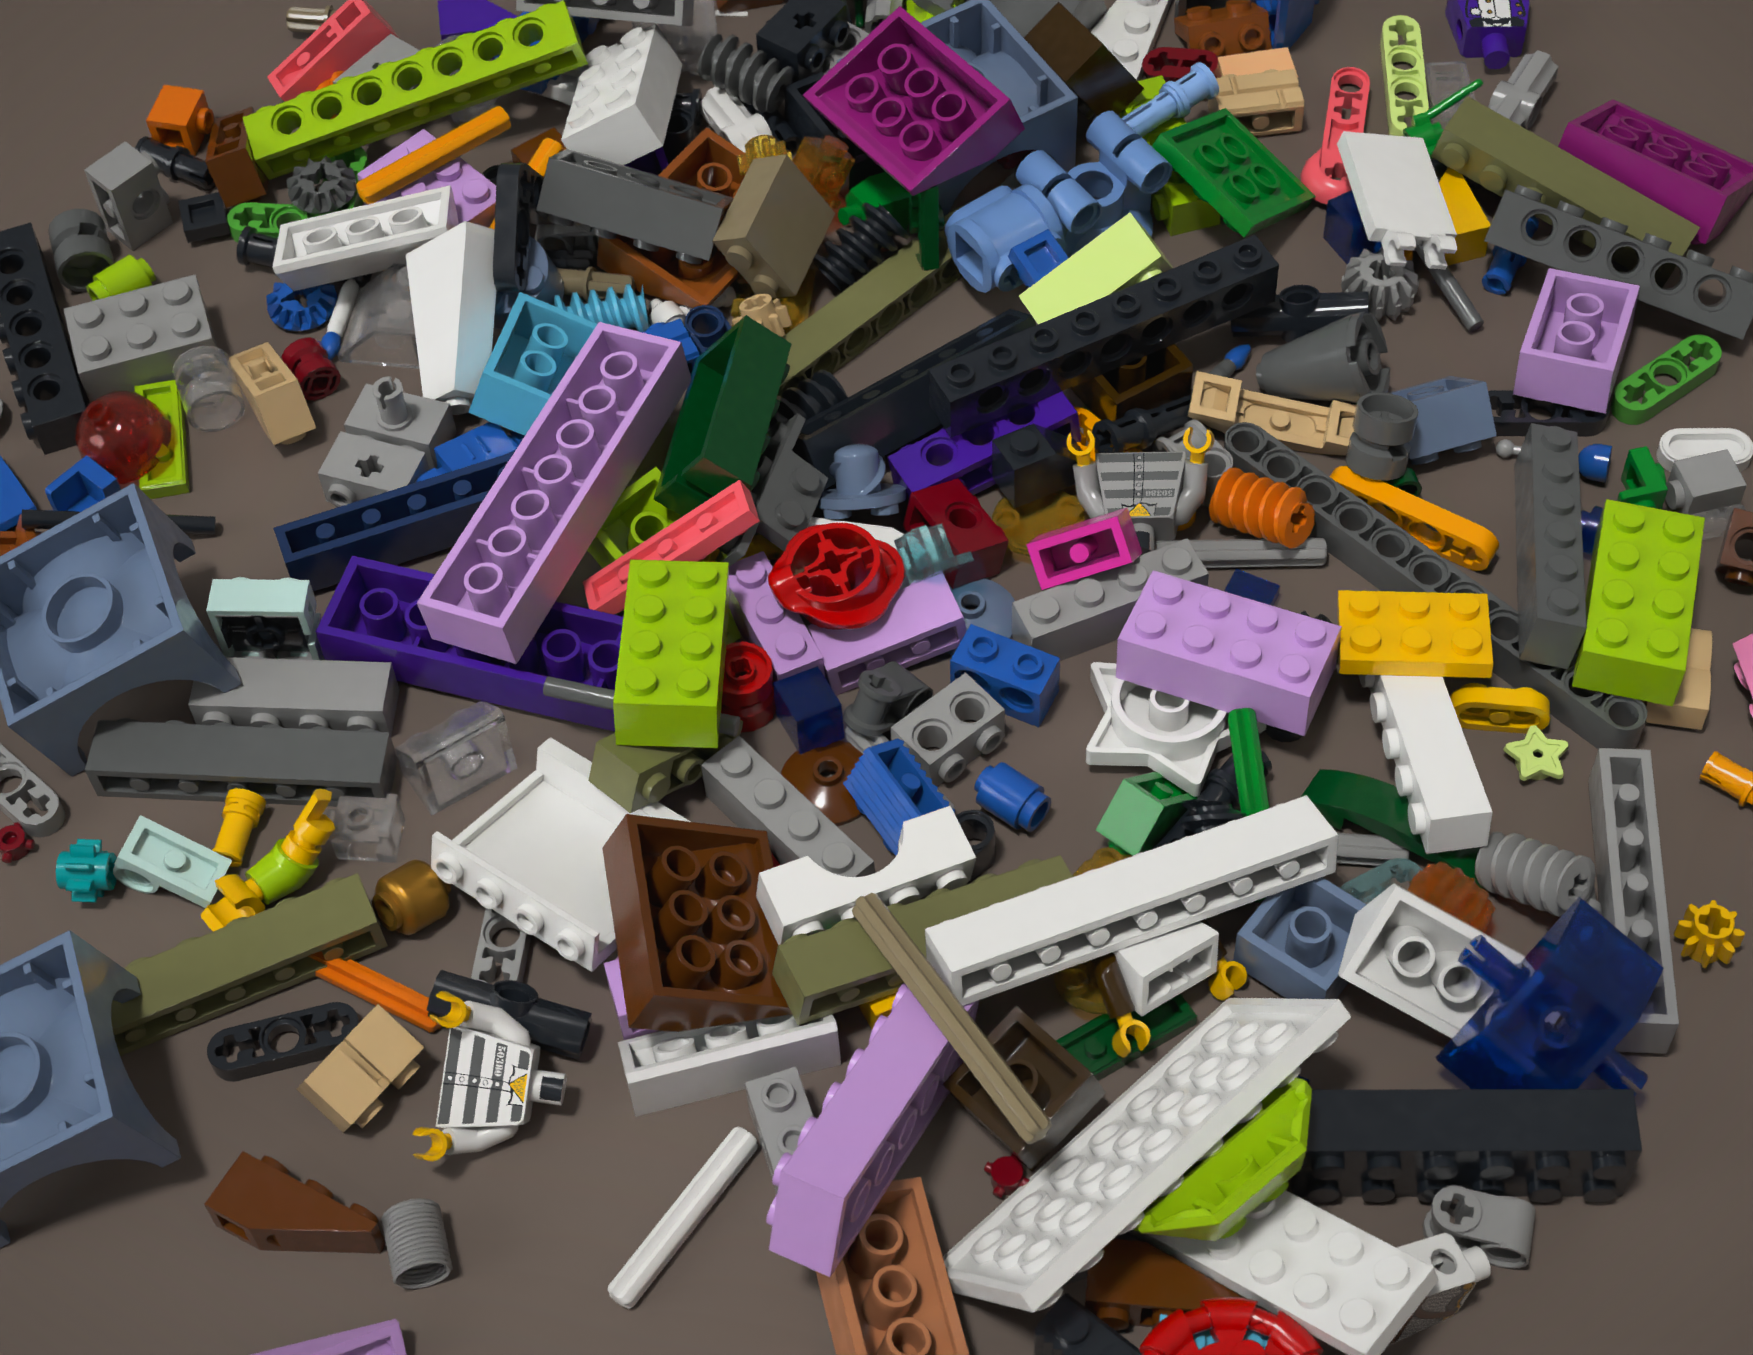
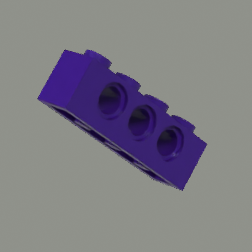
M1061 391L952 438L943 427L938 432L914 444L906 445L898 452L887 457L893 484L906 487L905 503L907 506L911 492L957 478L972 495H975L996 484L992 479L993 439L1034 423L1067 437L1071 432L1072 439L1076 442H1081L1078 412Z

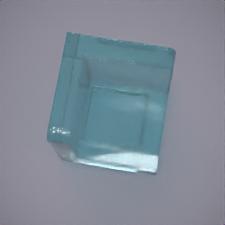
M942 524L929 528L926 525L917 527L894 540L897 551L902 557L909 584L923 581L940 573L944 575L951 573L974 561L971 551L954 556Z

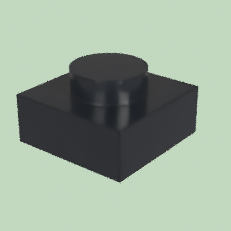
M219 192L178 201L183 229L188 243L231 234L227 223L225 204Z

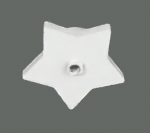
M1093 662L1090 669V680L1105 714L1087 745L1086 763L1089 765L1148 766L1191 796L1198 797L1201 794L1216 753L1232 746L1228 724L1229 713L1116 678V663ZM1257 722L1258 733L1266 730V724Z

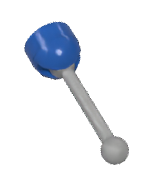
M1503 439L1498 442L1496 452L1499 456L1508 458L1513 454L1518 455L1522 446L1514 445L1512 441ZM1593 444L1581 450L1578 454L1579 472L1581 475L1591 481L1606 483L1612 446Z

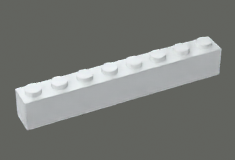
M1306 795L926 928V957L962 1006L1332 874L1336 872L1338 834Z

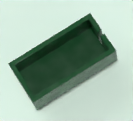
M746 315L696 359L691 375L692 381L684 397L653 500L683 517L738 480H741L750 492L754 489L760 477V471L757 470L758 462L770 441V435L767 434L769 423L780 406V399L777 398L778 391L790 370V365L787 364L792 345L790 342Z

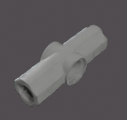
M1537 50L1533 54H1525L1509 80L1499 82L1491 97L1488 108L1530 130L1538 116L1543 97L1557 77L1559 66L1553 62L1551 55Z

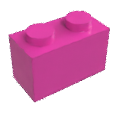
M1128 507L1040 534L1026 544L1041 590L1132 563L1142 554Z

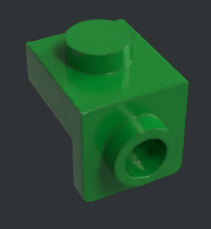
M1647 446L1630 449L1621 475V481L1626 490L1619 493L1617 501L1662 509L1668 491L1663 467L1661 464L1655 463Z

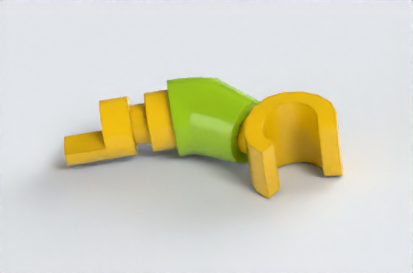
M316 789L293 825L294 830L290 831L286 838L279 839L268 854L245 872L247 878L245 882L238 874L226 875L215 880L216 887L225 897L214 904L208 905L201 913V918L212 931L225 927L234 919L250 917L265 911V905L262 901L269 905L300 889L309 880L319 865L317 857L322 850L321 846L326 844L335 829L332 820L323 814L331 801V791L326 789Z

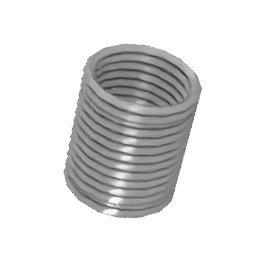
M418 1198L399 1202L387 1209L381 1218L393 1282L402 1288H423L436 1284L445 1279L453 1269L441 1208L437 1202L431 1199Z

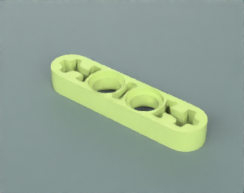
M1397 15L1388 18L1383 23L1380 48L1389 135L1403 136V129L1407 128V124L1404 122L1405 117L1426 112L1429 110L1420 26L1411 17ZM1398 35H1402L1403 40H1405L1404 45H1398ZM1400 61L1407 62L1413 68L1402 70L1392 64ZM1403 91L1411 92L1417 98L1403 100L1395 94Z

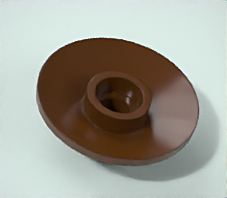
M839 740L816 741L798 749L786 761L781 775L836 826L848 824L863 815L856 807L854 798L843 784L848 779L847 776L852 773L851 770L856 767L854 764L860 761L859 757L863 755L852 744ZM825 772L836 773L832 777L821 776V774Z

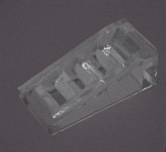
M1464 61L1424 64L1429 109L1471 83L1467 64ZM1472 92L1469 97L1475 100L1474 92ZM1464 99L1431 119L1430 122L1432 124L1439 122L1444 130Z

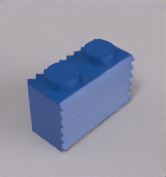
M898 738L864 750V754L859 757L860 761L854 764L856 767L851 770L852 773L843 782L854 798L858 810L868 817L883 838L885 847L895 856L898 854V843L903 822L949 806V801L943 799L944 794L937 792L938 786L933 785L932 779L926 777L927 771L920 769L921 763L916 762L915 756L909 754L910 748L903 746L904 741Z

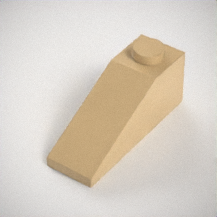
M268 342L226 358L263 431L273 445L295 443L306 436V432L316 428L297 378Z

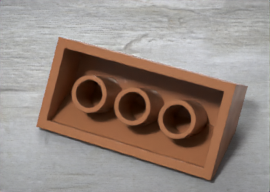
M921 1177L894 1180L887 1188L831 1277L816 1271L836 1355H969Z

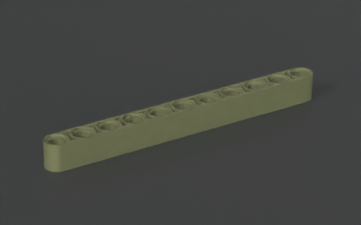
M963 206L955 208L944 216L945 225L951 215ZM945 225L944 229L939 231L938 269L924 271L921 268L916 254L919 253V238L917 236L782 337L792 344L787 360L790 370L786 379L780 385L777 396L782 397V394L788 388H797V385L803 379L809 378L812 380L814 373L819 370H826L834 374L962 277L948 248L947 236L944 232ZM679 414L663 426L626 488L654 467H657L662 472Z

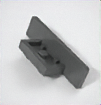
M797 413L784 424L780 421L777 422L767 433L770 435V441L764 455L759 459L757 470L760 471V477L756 486L751 491L760 522L750 527L742 535L736 536L719 547L720 552L715 562H729V567L746 554L755 532L762 535L782 551H785L792 537L808 527L828 477L792 451L806 420Z

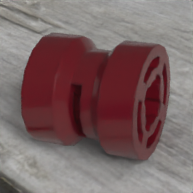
M311 337L301 338L292 342L284 350L281 359L297 378L306 400L315 401L323 399L337 389L341 375L335 364L328 359V354L319 340Z

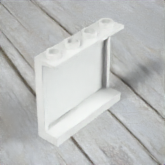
M550 737L537 749L536 770L453 840L438 831L432 835L431 869L445 883L455 885L474 897L483 907L493 909L515 923L524 933L534 935L556 949L565 959L575 961L592 972L617 949L602 847L624 816L630 813L588 781L592 765L591 761ZM659 802L650 803L631 813L632 815L689 821Z

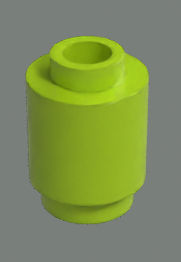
M129 254L94 275L93 282L88 284L86 289L92 301L152 286V282L156 280V277L149 264L143 258L136 260Z

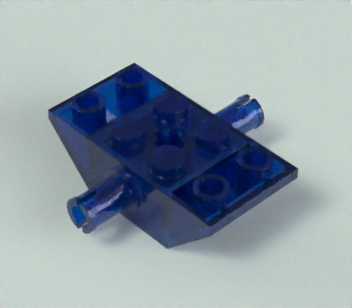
M1580 896L1527 956L1516 965L1487 942L1486 938L1482 935L1476 936L1469 943L1474 947L1475 951L1485 958L1484 961L1479 959L1467 947L1463 949L1458 962L1465 965L1494 989L1493 994L1435 1058L1470 1089H1578L1591 1073L1595 1074L1611 1089H1631V1086L1621 1078L1622 1076L1629 1079L1640 1090L1644 1087L1648 1075L1644 1071L1639 1070L1614 1048L1639 1021L1664 967ZM1556 1011L1563 1018L1557 1025L1549 1021L1545 1022V1018L1550 1013Z

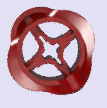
M829 523L810 526L792 537L785 551L769 573L768 583L774 598L782 607L802 614L810 623L832 630L857 629L876 622L884 615L906 577V569L902 557L894 547L886 542L874 539L865 529L850 523Z

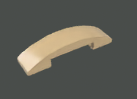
M1200 371L1196 372L1188 411L1190 418L1224 433L1236 423H1253L1291 450L1328 455H1347L1349 440L1354 432L1352 425L1356 405L1333 400L1328 408L1241 389L1242 380Z

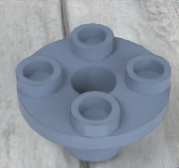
M865 444L848 445L834 453V462L829 468V473L836 480V487L823 490L816 508L823 510L825 519L848 518L852 516V510L870 509L871 515H892L899 513V503L906 500V487L898 484L881 483L885 475L886 466L875 447Z

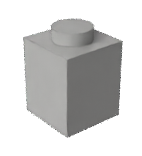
M1728 449L1674 461L1668 482H1666L1668 491L1665 499L1671 509H1675L1676 512L1704 517L1705 521L1729 516L1734 508L1739 509L1747 484Z

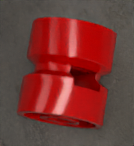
M749 642L730 643L726 645L721 713L739 716L740 720L743 721L741 732L755 731L764 727L773 718L777 708L771 658L766 650L756 644Z

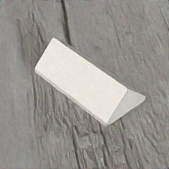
M451 185L282 224L272 266L275 275L293 291H298L406 266V254L459 225Z
M1395 883L1355 914L1338 975L1346 981L1521 1077L1578 988L1572 981Z
M793 1014L681 1032L660 1031L618 1042L635 1117L746 1089L745 1082L789 1068L797 1067L799 1075L841 1065L838 1029L832 1014L801 1025L797 1024Z

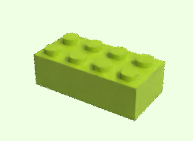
M1606 499L1594 540L1585 598L1587 628L1578 646L1572 687L1673 707L1686 671L1704 517Z
M630 560L613 700L616 745L718 748L730 607L729 562Z

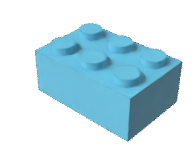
M519 292L481 375L468 413L525 436L597 324Z

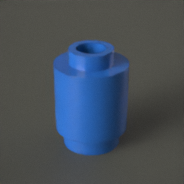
M1001 762L995 767L991 765L986 767L977 778L974 790L977 792L976 803L1016 830L1021 828L1028 832L1035 830L1043 821L1051 806V798L1044 794V787L1005 762Z

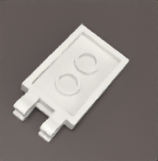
M1343 131L1337 146L1368 241L1381 242L1384 250V259L1388 266L1405 267L1407 262L1404 250L1414 251L1416 244L1422 245L1425 263L1429 269L1446 270L1445 253H1456L1457 244L1455 237L1457 233L1424 139Z

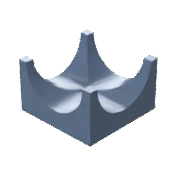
M970 0L921 22L924 27L1011 99L1025 127V130L992 160L936 185L939 187V204L942 207L944 216L949 213L955 199L973 177L988 165L1009 154L1024 150H1043L1067 173L1075 167L1078 97L990 0Z
M135 483L0 556V701L6 722L10 729L70 776L80 773L86 767L85 753L78 746V737L83 725L98 708L114 697L145 684L166 680L199 681L212 685L224 693L241 684L237 669L226 659L205 630L178 576L174 559L182 562L196 554L192 540Z
M70 930L0 965V1211L13 1195L27 1185L68 1167L111 1159L141 1160L164 1167L181 1159L177 1139L165 1131L155 1120L136 1092L125 1070L114 1038L111 1021L112 1000L123 1004L141 995L137 977ZM0 1219L1 1248L11 1242L7 1223Z

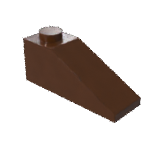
M253 106L215 119L212 124L205 163L226 208L241 203H258L262 200L263 195L267 194L269 179L254 160L243 121L244 116L255 113Z

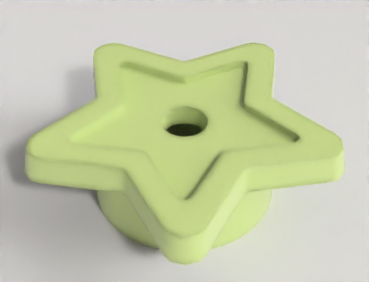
M1531 725L1524 740L1507 743L1503 750L1515 759L1519 778L1523 781L1528 779L1543 780L1549 776L1562 779L1564 772L1559 758L1568 750L1569 744L1565 740L1547 739L1536 725ZM1540 752L1542 757H1535L1533 753Z

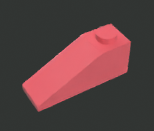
M347 0L267 78L279 97L286 102L296 98L303 92L315 91L322 82L331 78L334 72L346 71L389 34L397 38L399 37L389 23L365 0Z

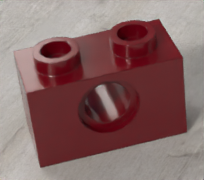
M959 478L911 492L903 527L910 536L918 538L930 549V561L940 573L944 574L946 581L952 589L1000 573L1009 539L1006 537L1003 529L995 524L982 508L979 500L968 491Z

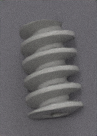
M1493 832L1489 835L1488 845L1479 849L1475 862L1476 878L1479 885L1485 891L1500 894L1502 897L1516 900L1521 904L1532 905L1535 909L1548 911L1550 914L1559 917L1573 915L1584 905L1591 894L1596 875L1595 865L1590 857L1576 856L1572 851L1559 850L1557 846L1542 844L1539 840L1532 838L1526 839L1524 835L1518 833H1511L1505 836L1502 832Z

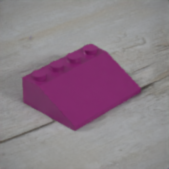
M901 6L803 94L808 103L912 196L992 160L1025 130L1011 99Z
M1614 99L1568 122L1558 145L1564 151L1699 226L1700 229L1691 244L1699 245L1703 243L1706 245L1719 236L1753 193L1752 163Z

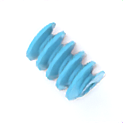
M626 284L623 298H618L613 287H608L605 301L600 300L595 289L590 290L586 304H583L577 292L572 293L570 306H565L560 295L554 296L555 307L596 324L602 322L630 330L636 328L639 332H644L650 327L643 284L639 296L635 294L630 284Z

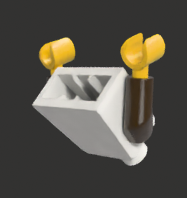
M1206 919L1092 959L1097 986L1109 1018H1116L1119 1029L1112 1038V1046L1117 1055L1127 1057L1131 1052L1130 1043L1125 1034H1130L1136 1039L1141 1051L1149 1043L1151 1036L1149 1028L1142 1021L1133 1020L1132 1011L1135 1010L1140 1016H1143L1211 976L1208 982L1209 990L1213 996L1222 1001L1227 1000L1234 994V989L1238 990L1246 983L1247 971L1245 967L1235 961H1226L1224 956L1227 954V951L1219 940V933L1211 928Z

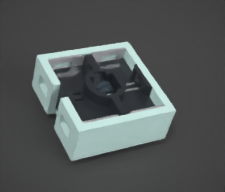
M245 577L212 580L206 612L225 657L324 660L315 632L322 617L320 613H315L317 602L309 580H298L295 578L258 580Z

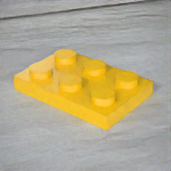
M1338 590L1337 620L1338 625L1342 626L1338 649L1339 674L1492 677L1493 654L1488 594Z

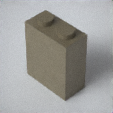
M787 154L753 159L712 242L723 253L727 262L735 267L751 285V289L756 294H769L772 298L796 296L833 220L835 212Z

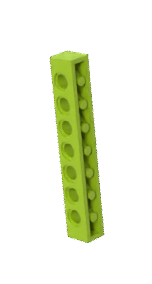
M563 0L555 4L542 5L536 11L516 18L503 19L496 25L481 31L462 34L456 40L437 47L421 49L415 55L404 59L380 64L376 69L354 77H344L335 84L319 90L303 92L296 98L275 106L262 107L255 113L244 116L243 121L254 160L270 180L294 171V167H306L308 159H311L313 162H320L326 155L328 158L337 156L587 65L588 62L575 22ZM541 40L538 44L530 46L533 42ZM500 55L497 59L489 61L492 57ZM459 70L456 74L450 75L453 71ZM420 84L417 88L410 90L414 85ZM379 99L376 103L370 105L372 101ZM339 113L338 116H336L333 119H330L333 115ZM299 128L296 132L290 134L294 129Z

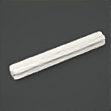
M739 1126L731 1130L608 1285L609 1295L616 1303L627 1309L634 1307L744 1167L758 1147L757 1139L750 1132Z

